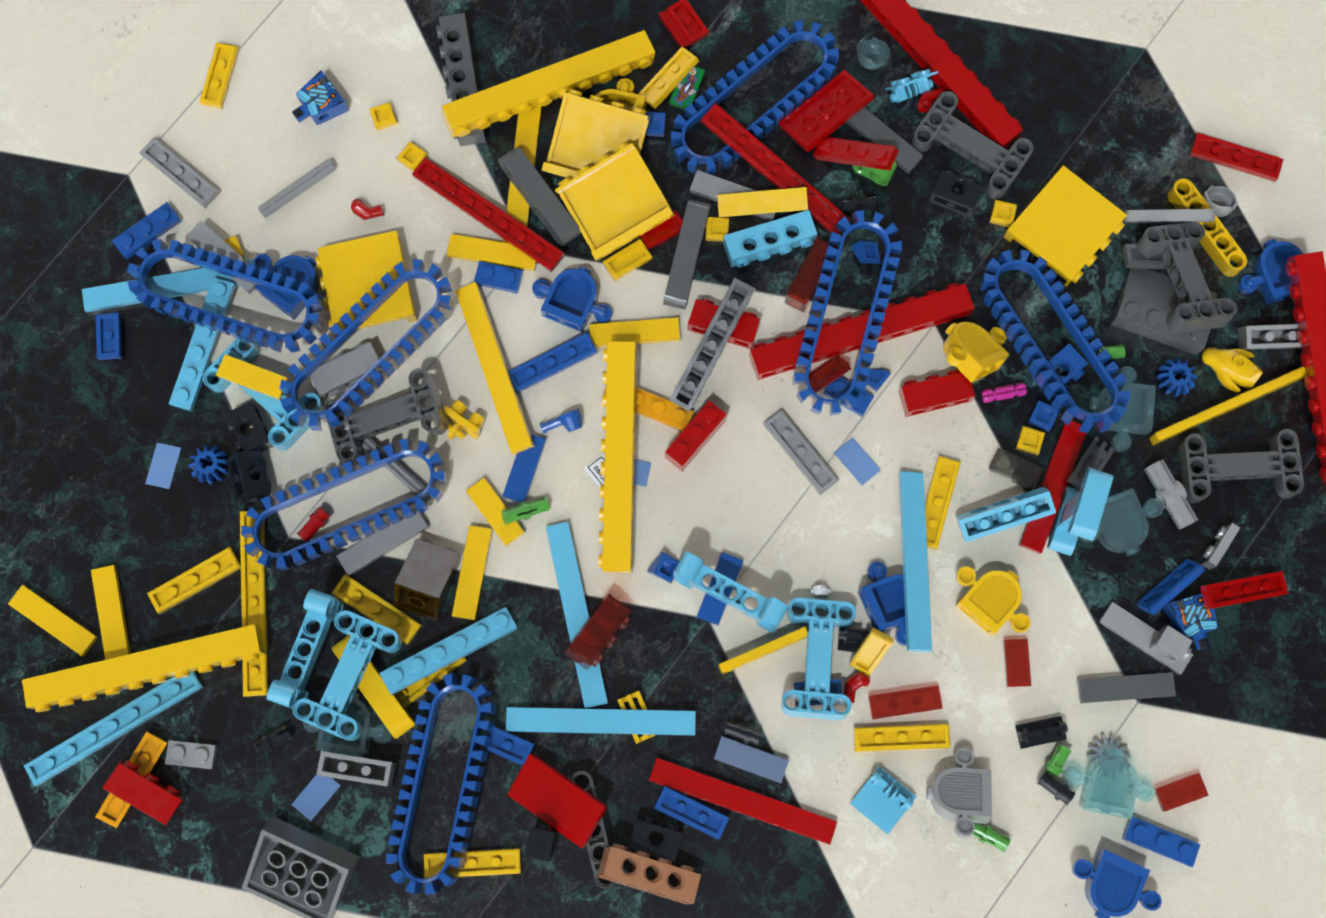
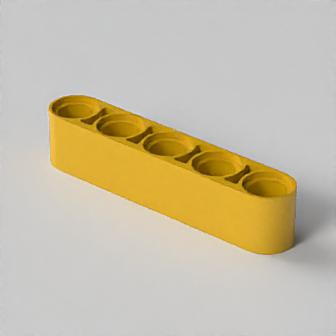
M1188 179L1177 180L1168 192V199L1175 209H1190V207L1211 209L1193 183ZM1177 189H1181L1185 195L1179 194ZM1216 214L1214 222H1196L1202 226L1208 225L1211 231L1205 229V236L1200 243L1225 276H1236L1246 266L1247 258ZM1216 242L1221 243L1224 249L1219 248ZM1230 260L1234 261L1237 267H1233L1230 264Z
M350 636L344 637L331 647L339 660ZM370 660L358 688L392 736L398 739L416 724L395 694L390 695L380 676V672Z

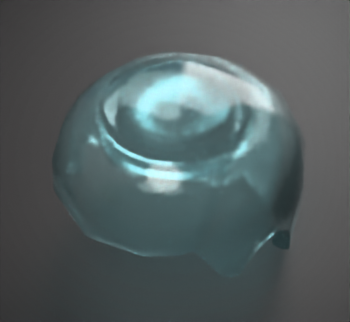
M873 37L871 40L862 38L857 44V60L861 66L866 69L875 70L884 67L888 63L890 48L885 42L878 40L876 37Z

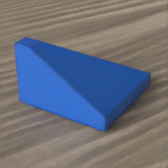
M858 241L851 245L852 251L861 263H881L877 242Z
M661 552L647 572L672 583L674 571L679 561Z

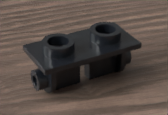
M839 628L837 651L856 652L870 631Z
M1061 716L1015 725L1020 749L1067 739L1065 732H1068L1066 722L1063 723Z

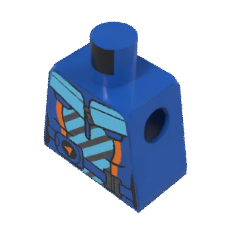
M321 70L296 93L301 106L293 110L292 114L299 123L310 116L316 125H320L346 113L349 109L343 98Z
M1202 593L1168 603L1163 607V611L1172 627L1187 638L1192 637L1197 650L1211 646L1206 632L1218 629L1215 609L1206 610Z

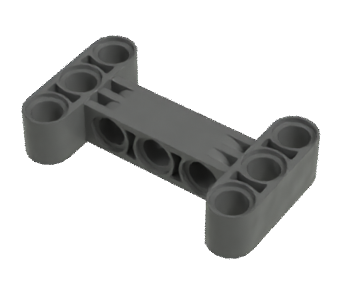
M943 92L915 130L912 147L918 152L923 153L930 149L935 140L939 141L990 173L992 176L986 187V193L992 199L1002 198L1033 152L1032 142L1029 139L1020 138L1009 151L953 117L958 104V98L953 92ZM942 103H949L951 107H944ZM935 119L939 124H932L930 120ZM923 136L928 141L922 142L918 139V137ZM1017 149L1024 150L1026 154H1020ZM1005 166L1012 167L1014 171H1007ZM998 183L1003 189H997L993 184Z
M1196 222L1149 227L1136 245L1140 254L1144 256L1160 255L1180 302L1167 321L1168 327L1176 333L1225 327L1238 311L1237 304L1232 299L1212 298L1193 253V250L1205 236V229Z
M414 369L408 378L412 393L361 412L352 413L348 418L341 410V413L336 416L341 422L340 425L332 428L328 422L338 459L345 463L352 461L355 465H358L359 463L356 458L364 455L361 444L362 440L420 420L423 429L433 435L445 433L448 428V421L434 376L424 369ZM425 376L424 384L419 386V379ZM431 397V404L425 407L426 399ZM338 399L328 401L324 409H329ZM437 418V426L431 428V422ZM347 427V434L342 437V430ZM353 448V455L348 459V451Z
M1284 429L1275 434L1270 440V451L1207 455L1205 439L1195 433L1190 434L1179 444L1182 485L1187 493L1186 500L1190 503H1199L1210 495V481L1274 478L1276 493L1284 499L1299 494L1304 488L1298 436L1291 429ZM1280 437L1287 440V446L1281 443ZM1188 441L1196 445V451L1188 447ZM1283 459L1290 463V469L1284 466ZM1191 464H1195L1198 467L1199 473H1194L1191 470ZM1286 482L1292 484L1293 491L1287 489ZM1194 486L1201 490V496H1197L1194 493Z

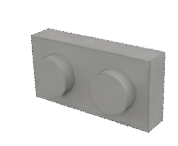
M1231 523L1225 527L1222 526L1217 531L1215 544L1213 546L1210 545L1203 554V557H1205L1202 563L1203 566L1210 570L1218 565L1240 527Z
M169 740L165 764L214 769L218 746Z

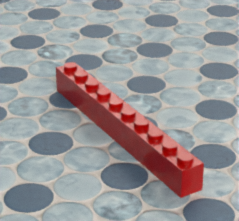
M860 0L922 70L938 71L937 74L929 76L930 79L939 88L943 87L944 92L950 91L957 96L958 104L956 107L979 133L1005 149L1020 137L1023 129L1019 121L1007 113L1005 106L995 100L990 89L978 81L976 74L964 66L962 59L957 54H953L944 39H940L934 33L933 27L922 20L917 9L911 8L906 0Z
M1323 251L1287 258L1286 273L1290 276L1291 280L1289 292L1291 298L1294 299L1295 308L1293 309V316L1298 323L1297 340L1302 347L1301 363L1306 371L1304 382L1310 395L1308 407L1310 412L1313 413L1314 422L1312 423V430L1317 437L1316 454L1321 461L1319 472L1324 485H1326V267Z
M951 284L943 291L937 292V290H932L925 293L923 297L917 299L915 296L904 299L903 303L897 305L889 303L884 311L883 323L878 325L871 322L872 326H882L880 336L875 339L868 335L867 339L878 340V343L971 315L975 308L966 284ZM870 310L860 313V316L855 318L851 316L841 318L838 323L832 325L830 323L822 324L811 364L859 350ZM805 330L797 332L796 336L787 338V336L776 338L773 343L767 345L764 342L756 344L752 347L753 349H750L749 357L757 381L797 369L795 364L799 355L806 359L809 358V355L798 354L802 342L811 346L813 341H802Z

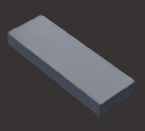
M721 736L714 756L715 760L778 783H782L789 760Z

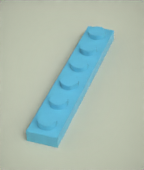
M213 277L202 309L226 316L236 285L232 282ZM196 325L169 405L193 412L203 383V374L208 369L220 334L218 330L214 331L206 326Z
M505 607L380 672V676L390 695H393L517 630V626Z

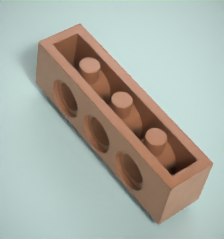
M613 844V847L604 848L597 877L686 905L694 904L701 874L694 873V868L680 865V868L672 866V861L658 858V861L649 858L650 854L636 851L635 854L627 852V847L619 844ZM625 860L631 863V871L629 873L623 869V862ZM647 867L653 869L654 876L652 880L646 877ZM670 874H673L676 878L674 887L668 882Z

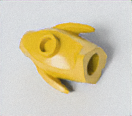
M1209 347L1202 352L1204 364L1214 370L1218 380L1224 387L1234 392H1240V388L1237 385L1245 389L1253 387L1263 372L1260 367L1248 359L1254 358V354L1243 349H1217Z

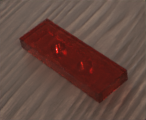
M939 685L868 696L872 720L943 709Z

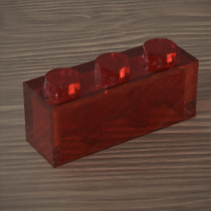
M816 238L786 294L785 304L805 313L817 288L821 267L828 247L827 242Z
M608 594L564 653L586 670L591 666L596 667L603 658V655L600 654L605 647L609 649L617 637L614 636L618 629L623 630L630 621V618L627 616L631 610Z

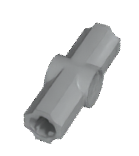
M1160 460L1144 469L1156 489L1155 495L1159 504L1168 510L1179 530L1198 521L1186 500L1187 493L1185 488L1178 480L1175 481L1164 460Z

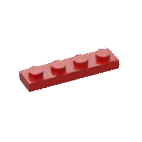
M1201 133L1195 135L1189 155L1273 182L1278 180L1284 160Z
M827 137L817 145L813 156L816 160L890 171L899 151L895 146Z
M1283 571L1200 587L1206 610L1289 594Z

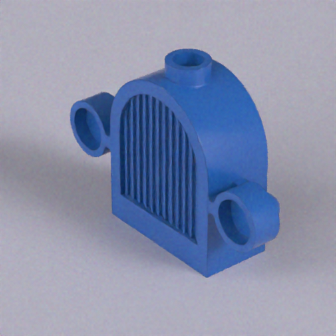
M1272 239L1263 243L1264 250L1254 261V275L1248 274L1243 276L1238 282L1239 290L1244 294H1251L1259 286L1266 305L1290 298L1289 287L1291 280L1290 276L1286 273L1287 258L1303 254L1296 245L1290 242Z
M259 254L254 258L253 265L259 270L263 268L269 270L272 274L276 272L282 274L285 278L286 276L295 278L299 284L303 281L309 285L321 299L323 306H325L323 298L317 294L320 281L314 269L317 264L309 256L303 258L297 255H290L281 258L274 266L272 259L267 254ZM259 285L255 287L260 295L293 320L306 307L299 298Z
M584 267L561 272L554 279L551 286L543 279L533 283L532 290L534 296L538 299H545L540 310L542 317L581 333L584 332L592 314H594V318L598 323H608L612 319V311L605 304L596 305V284L590 276L591 271Z
M874 562L867 569V576L874 583L861 587L857 593L872 627L881 632L897 627L895 640L899 645L906 646L903 575L897 574L886 578V566L881 562Z
M1105 849L1098 850L1093 866L1085 859H1078L1072 864L1074 876L1079 879H1087L1085 884L1086 899L1096 911L1094 916L1098 918L1127 915L1136 907L1138 901H1140L1144 909L1155 911L1161 906L1162 899L1157 892L1152 890L1142 892L1150 872L1149 869Z

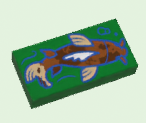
M694 67L675 87L670 99V105L684 110L691 103L693 105L705 75V70Z

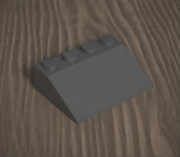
M1129 268L1110 325L1197 355L1205 348L1211 330L1185 333L1173 332L1168 327L1167 321L1180 302L1169 276L1150 269ZM1210 291L1212 298L1217 299L1218 293Z
M273 817L261 830L241 889L303 918H333L351 881L360 856Z

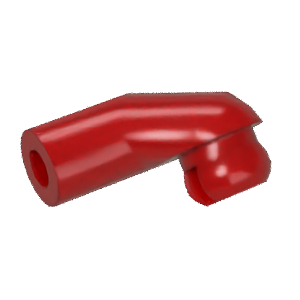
M943 87L923 92L917 103L918 110L923 113L928 112L933 101L937 100L944 92Z
M354 199L351 203L352 212L363 220L384 216L381 205L369 208L361 199Z
M858 672L846 680L844 695L850 699L851 703L855 702L856 690L862 686L867 687L869 685L870 677L863 672Z

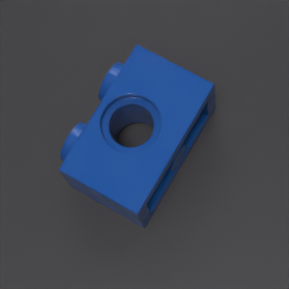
M1070 343L1048 361L1066 389L1069 387L1067 383L1071 379L1077 381L1086 373L1083 369L1088 364ZM1056 369H1063L1066 372V376H1059ZM1039 372L1037 375H1035L1034 377L1032 376V379H1033L1035 382H1036V379L1038 378L1040 372ZM1045 385V386H1044L1043 388H1041V389H1042L1043 391H1045L1047 385Z

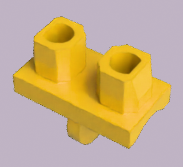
M456 400L450 407L445 406L443 408L447 420L454 424L453 426L448 422L447 430H449L447 438L453 440L457 436L463 440L466 437V434L461 431L463 430L474 439H478L481 435L480 429L484 423V418L474 412L468 420L463 418L462 416L466 412L467 406L459 400Z

